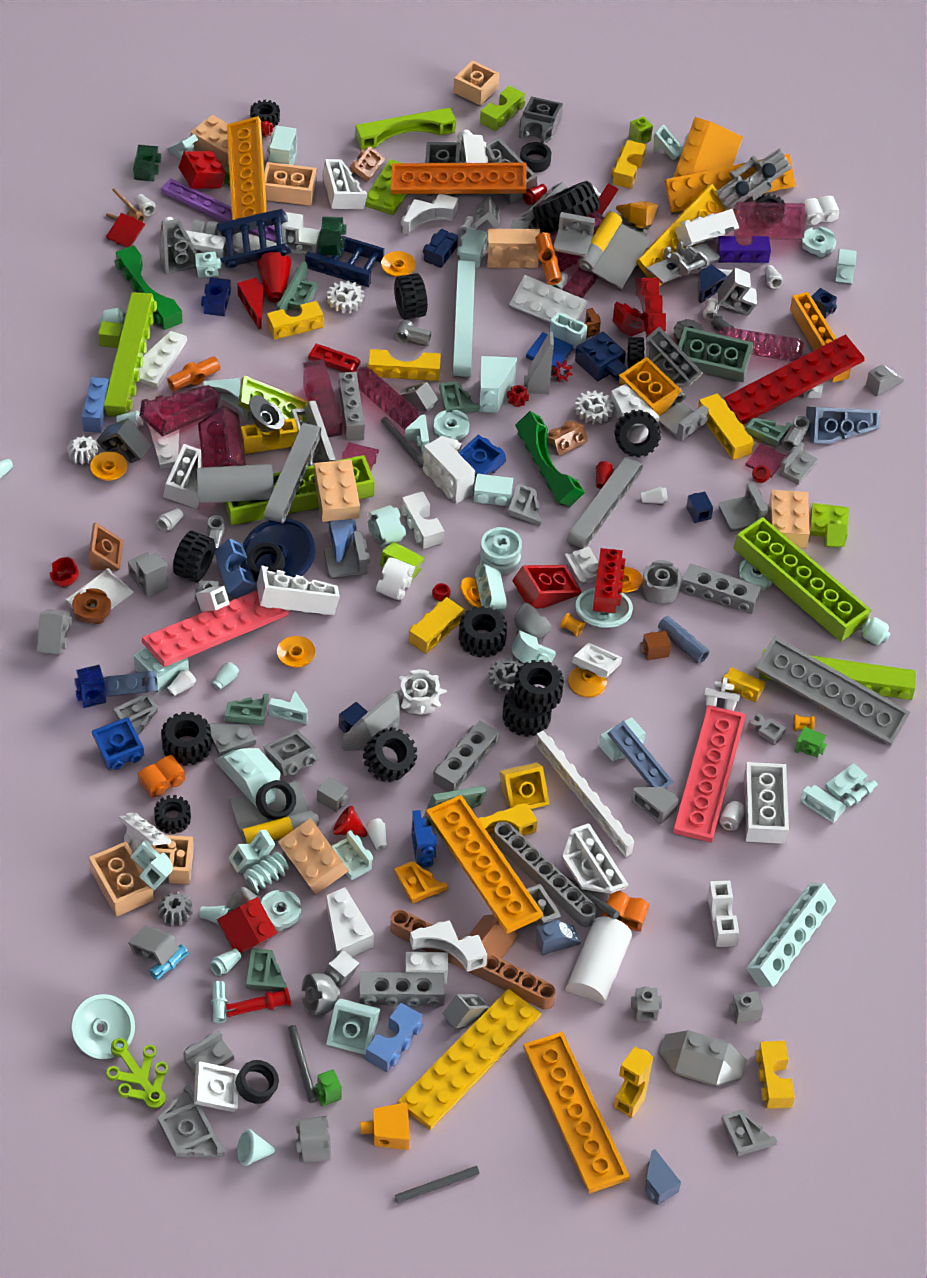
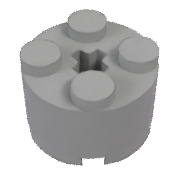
M657 560L652 562L650 566L647 565L644 569L641 587L645 600L659 604L673 603L679 593L681 582L680 570L676 569L673 563L665 560Z
M327 1116L295 1120L296 1132L298 1133L296 1144L300 1163L331 1160V1143L327 1129L329 1128Z

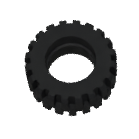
M583 181L536 204L533 207V214L542 232L552 233L559 230L561 212L586 217L600 208V201L591 182Z

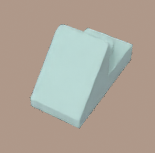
M662 124L654 133V152L663 149L673 161L681 154L683 146L667 127Z
M193 134L176 142L167 149L181 160L184 151H195L193 143L198 139Z
M425 414L418 417L405 430V439L407 441H417V447L421 448V454H424V446L429 443Z
M294 691L291 702L271 698L269 716L307 725L308 710L296 691Z

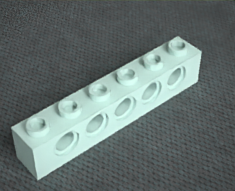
M810 883L746 968L759 987H774L779 982V978L789 968L793 959L799 955L800 950L810 940L816 928L821 925L824 917L831 911L836 900L825 883Z

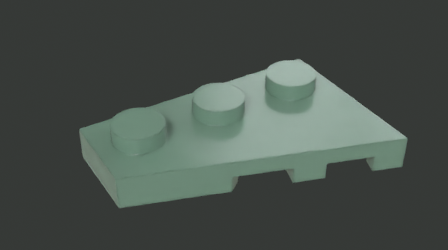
M484 786L436 793L432 795L427 809L459 795L463 796L472 809L482 804L487 791ZM425 811L423 818L426 819V827L431 825V822L426 816Z

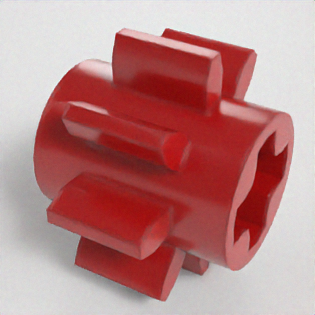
M565 360L562 364L556 361L557 365L551 367L554 370L551 376H558V382L561 379L567 382V377L569 375L573 376L570 373L572 366H566L567 361ZM561 367L565 369L563 375L559 373Z
M521 385L511 386V391H507L508 403L515 407L525 406V401H529L527 388Z

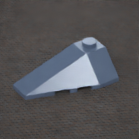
M807 406L806 417L809 419L808 432L812 443L831 444L841 439L878 429L880 426L881 410Z

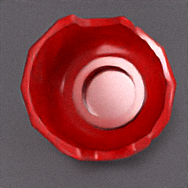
M62 557L52 563V572L49 574L55 585L66 587L72 585L77 580L79 570L72 558Z

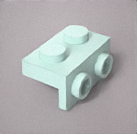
M351 830L347 832L346 839L332 845L349 870L346 874L350 880L372 870L373 856L368 849L365 850L359 836L354 835Z

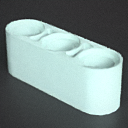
M480 564L475 571V578L481 606H485V608L493 607V610L497 609L502 614L506 609L507 601L500 571L486 564Z

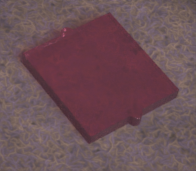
M348 442L345 451L342 452V459L365 455L371 471L373 465L376 464L379 449Z
M760 443L745 466L754 469L758 465H765L769 468L770 478H772L779 469L783 458L787 456L775 451L774 448L771 449Z

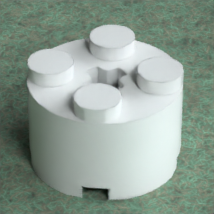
M389 558L382 570L383 574L378 581L376 591L395 600L402 601L406 592L404 591L405 588H409L413 578L411 576L415 567L398 559Z

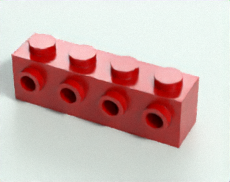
M600 548L593 611L616 613V606H620L621 595L619 594H622L626 558H622L623 550Z

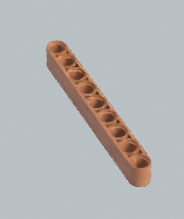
M396 910L391 915L390 929L392 934L409 943L410 932L417 928L432 926V924L404 910ZM421 948L427 952H445L433 948ZM487 951V965L468 971L505 991L509 988L523 1000L541 1009L547 1010L554 1006L556 996L554 985ZM448 953V962L466 971L462 963Z

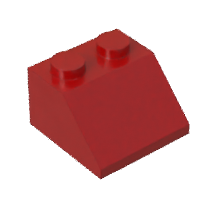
M258 897L217 919L232 949H237L240 954L277 934Z

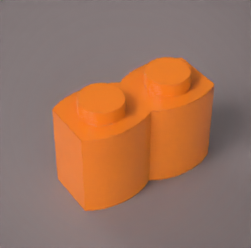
M169 755L139 771L138 780L152 798L163 795L168 788L180 786L185 780V771L173 755Z
M622 891L609 894L606 903L620 913L616 919L623 922L629 929L641 931L650 904L642 898L629 897ZM603 911L602 917H611Z

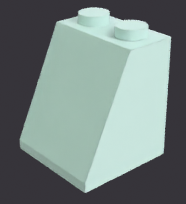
M481 356L479 412H498L507 398V391H511V386L515 385L517 357Z

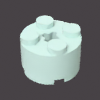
M391 505L367 513V516H370V519L367 520L373 540L377 539L379 541L378 547H384L393 541H401L403 536H406V530L399 520L401 516L397 507L393 508Z

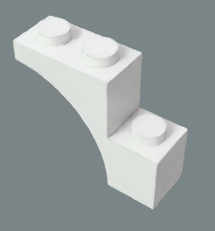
M438 194L432 203L414 199L412 204L408 205L406 216H403L401 220L403 233L409 235L418 225L432 220L453 221L458 211V198Z
M450 920L437 922L432 926L417 928L410 932L412 950L433 948L448 952L462 963L467 972L487 965V953L479 935L466 936L462 940H458Z

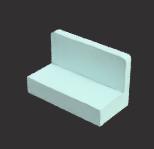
M816 785L812 788L807 786L803 790L801 802L832 823L846 809L844 803Z

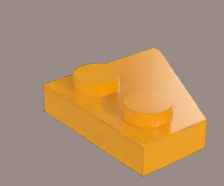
M414 861L394 868V873L412 904L447 890L448 885L444 881L442 883L433 878L432 873L423 870Z

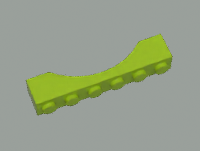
M450 107L357 124L355 137L360 149L365 150L369 146L376 148L386 139L406 132H427L436 135L455 133L456 119Z

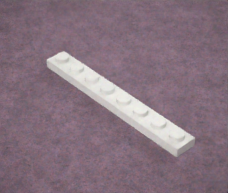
M544 731L537 733V748L625 857L630 856L633 853L634 847L632 836L623 830L618 820L614 819L609 808L604 806L597 793L589 788L585 778H581L575 766L566 759L564 752L555 746L553 739L547 736Z

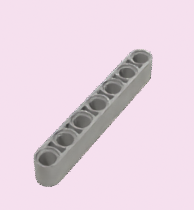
M302 423L266 506L264 519L284 523L319 442L321 427Z
M627 456L622 460L569 532L567 537L568 543L581 549L589 545L639 477L643 468L642 463Z
M507 822L497 823L494 829V843L537 885L541 884L548 896L580 926H591L595 920V904L512 825Z

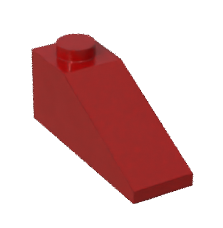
M255 277L238 282L237 294L259 330L262 329L265 287Z

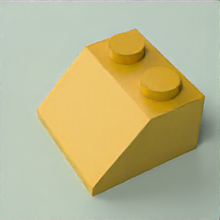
M532 763L499 771L502 791L509 808L526 802L531 809L550 805L542 765Z

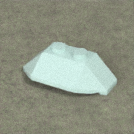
M259 748L232 750L215 759L217 765L256 808V794L259 788L268 782L280 779V771ZM277 788L270 789L266 793L267 804L275 801Z

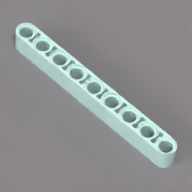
M458 260L453 361V376L471 377L475 261Z

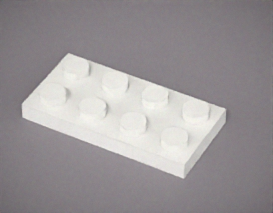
M524 275L509 305L511 308L550 324L551 319L556 313H563L572 320H579L587 301Z

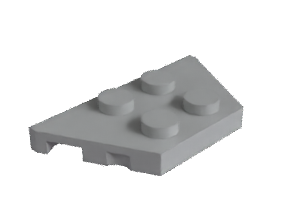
M186 1085L183 1093L177 1099L175 1098L170 1103L169 1108L158 1116V1123L176 1157H223L224 1150L201 1106L194 1104L193 1090L190 1085Z

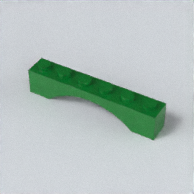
M135 245L117 251L116 260H114L115 266L118 270L122 271L124 279L129 281L132 290L137 293L153 294L154 301L157 302V309L153 312L155 322L158 325L160 324L163 330L183 323L182 310L175 300L158 294L144 281L141 275L143 269L142 255Z
M529 411L515 424L518 430L517 434L524 440L525 448L532 454V460L540 468V474L547 480V486L555 494V500L561 505L564 504L570 507L585 492L577 479L560 473L552 464L547 449L548 428L541 416Z

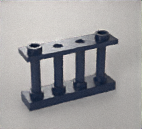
M283 209L217 223V230L223 237L225 236L227 257L220 258V261L226 268H235L237 265L254 262L257 259L260 260L261 256L266 253L280 252L281 256L292 253L286 243L283 244L281 224L288 222L287 214ZM274 225L276 245L267 247L265 228ZM258 229L260 249L250 251L249 232L250 230ZM242 233L244 253L234 255L232 236Z
M321 229V245L317 252L307 251L305 255L307 269L352 283L355 282L369 288L372 275L370 269L375 261H382L385 248ZM328 246L337 249L332 258L322 256ZM343 251L352 253L348 263L338 261ZM359 256L369 258L363 268L354 265Z

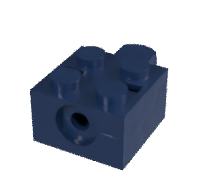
M604 331L576 346L575 362L597 382L608 375L615 381H619V375L627 370V367L624 365L626 351Z

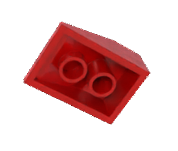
M523 565L512 580L524 602L530 604L535 609L546 608L579 596L582 593L566 565Z

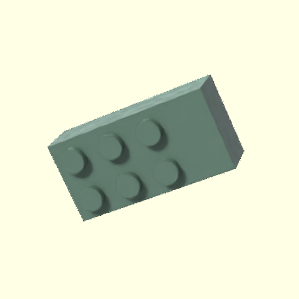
M684 327L678 346L704 374L744 383L753 353V342Z

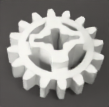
M340 281L339 285L334 283V287H329V291H327V303L330 304V308L335 307L336 312L342 310V313H345V310H348L351 313L352 309L358 311V307H362L365 301L364 290H361V286L356 287L355 282L350 284L349 281L346 283Z
M594 390L593 393L587 391L586 395L581 393V396L577 397L575 410L576 415H580V420L586 419L585 423L592 421V424H595V421H598L602 424V420L607 422L608 417H612L614 405L613 400H609V395L603 396V392L597 394V391Z

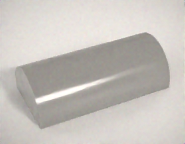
M272 464L197 468L199 503L270 499L274 490Z

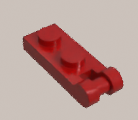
M317 343L308 355V360L344 373L356 372L355 368H358L361 364L360 359L355 356Z

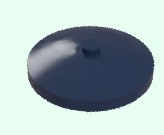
M286 518L284 523L271 520L263 522L255 527L243 542V548L247 557L253 547L260 543L269 542L277 545L285 558L284 575L294 578L296 575L303 576L309 570L316 554L315 541L309 529L301 522ZM265 554L261 556L256 562V567L261 568V565L265 567L272 566L277 559L276 555ZM247 559L242 562L243 567L251 572ZM253 575L255 582H257L258 578Z

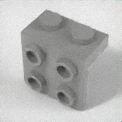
M561 212L559 230L553 247L554 251L587 256L594 233L595 218Z
M679 402L659 417V424L683 441L706 424L709 409L703 405L696 411H693L684 403Z
M754 483L747 484L744 497L722 501L718 506L731 531L745 529L762 517L766 519L767 513H769L768 505L764 503L761 491L756 488Z
M353 531V544H350L341 562H336L333 546L324 548L329 577L367 574V564L370 563L369 552H365V549H367L366 538H362L361 531Z

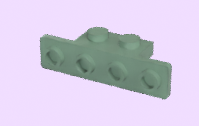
M302 261L301 265L297 267L294 277L290 279L288 288L284 290L283 297L276 305V311L284 309L285 313H287L289 308L300 310L301 304L311 302L318 286L315 282L305 281L308 275L307 263L305 261Z

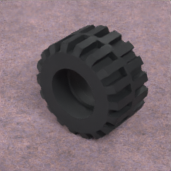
M419 273L397 276L394 283V294L397 309L402 319L426 316L428 301L422 277Z
M631 410L630 413H624L623 417L620 416L614 430L615 440L619 448L625 454L627 453L629 456H636L637 458H641L642 455L644 457L648 456L650 452L653 453L655 451L654 448L659 445V440L661 441V429L656 419L650 413L643 412V410ZM635 424H643L648 429V435L641 443H632L627 437L629 428Z
M193 530L189 531L182 538L173 560L174 574L195 583L199 582L211 565L215 551L214 539Z
M480 606V608L473 607L472 610L468 609L466 614L461 616L459 641L461 647H464L463 650L465 652L469 651L472 656L475 654L477 657L485 656L486 658L490 657L491 654L493 656L496 655L497 651L501 652L503 650L507 637V620L503 614H500L499 610H493V607L485 608V606ZM486 630L489 633H479L477 631Z
M531 660V663L525 662L524 666H520L515 674L513 692L518 705L522 704L523 709L526 710L528 708L530 712L538 711V713H542L543 710L548 712L550 708H556L557 704L561 702L564 677H562V671L558 670L556 665L552 666V663L549 661L547 663L544 660H539L538 662ZM539 684V685H543V686H545V687H544V688H536V687H534V686H532V685Z
M511 688L508 694L505 695L503 702L502 718L505 721V726L509 727L511 732L515 731L519 736L524 734L525 737H528L530 734L536 736L537 732L539 733L547 729L551 721L552 708L548 712L543 710L542 713H538V711L524 712L520 710L522 709V704L518 705L517 699L514 698V689Z
M181 712L180 715L174 714L173 718L169 717L167 723L164 722L163 729H161L162 750H164L165 756L173 755L179 764L183 763V766H187L188 763L195 765L196 761L201 762L203 757L209 755L212 745L211 727L205 718L202 719V715H194V712L189 714ZM184 736L194 737V739L189 741L179 740V738Z
M391 727L389 730L384 728L382 731H379L364 747L363 759H366L364 765L369 767L367 771L369 773L373 772V777L376 779L380 777L381 781L384 782L387 779L389 782H393L395 779L399 780L414 767V761L417 760L418 755L415 754L417 747L413 746L414 740H410L408 738L410 735L408 733L403 734L401 729L396 731V728ZM383 747L391 748L396 753L397 763L386 759L383 754Z

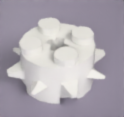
M420 669L410 671L408 676H400L401 689L395 691L400 695L401 708L408 714L421 715L433 713L436 707H441L439 694L446 693L447 690L440 688L439 676H432L429 674V671Z

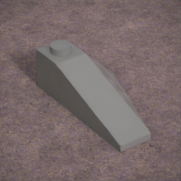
M180 219L162 222L159 251L160 262L165 274L196 268L195 254L197 251Z
M549 332L530 364L528 376L524 375V386H527L528 394H549L554 346L553 332Z

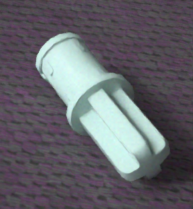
M215 981L212 985L213 999L211 1000V1005L213 1006V1022L219 1024L226 1022L225 1008L227 999H225V983L223 981Z

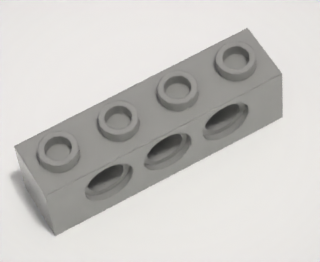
M357 372L339 373V394L346 441L363 440L365 424Z
M690 563L682 581L681 591L752 614L760 596L761 586Z
M480 720L475 726L472 725L464 739L461 738L458 741L456 748L447 753L444 762L435 767L433 771L434 784L447 792L458 790L498 744L499 731Z
M360 972L359 1003L368 1006H396L403 1003L410 1007L417 1005H428L430 1007L444 1005V973Z

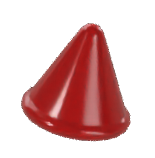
M348 806L337 819L333 828L335 836H347V832L350 830L359 837L367 836L366 828L353 806Z

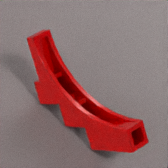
M636 278V296H638L642 307L646 338L659 326L665 332L666 313H663L662 295H659V278Z

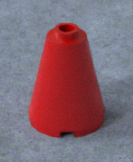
M270 252L263 254L260 260L257 259V268L268 300L278 303L283 297L284 290L287 288L291 258L288 255L286 257L281 256L280 252Z

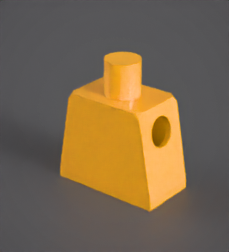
M407 1102L373 1109V1121H360V1134H373L374 1146L409 1150L410 1136Z

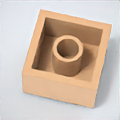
M472 60L454 78V93L481 106L498 89L499 73Z

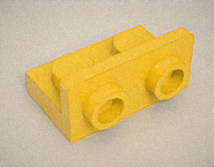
M732 667L722 678V683L725 677L728 678L727 684L734 685L733 691L725 689L726 691L740 694L744 699L755 703L766 685L765 681Z

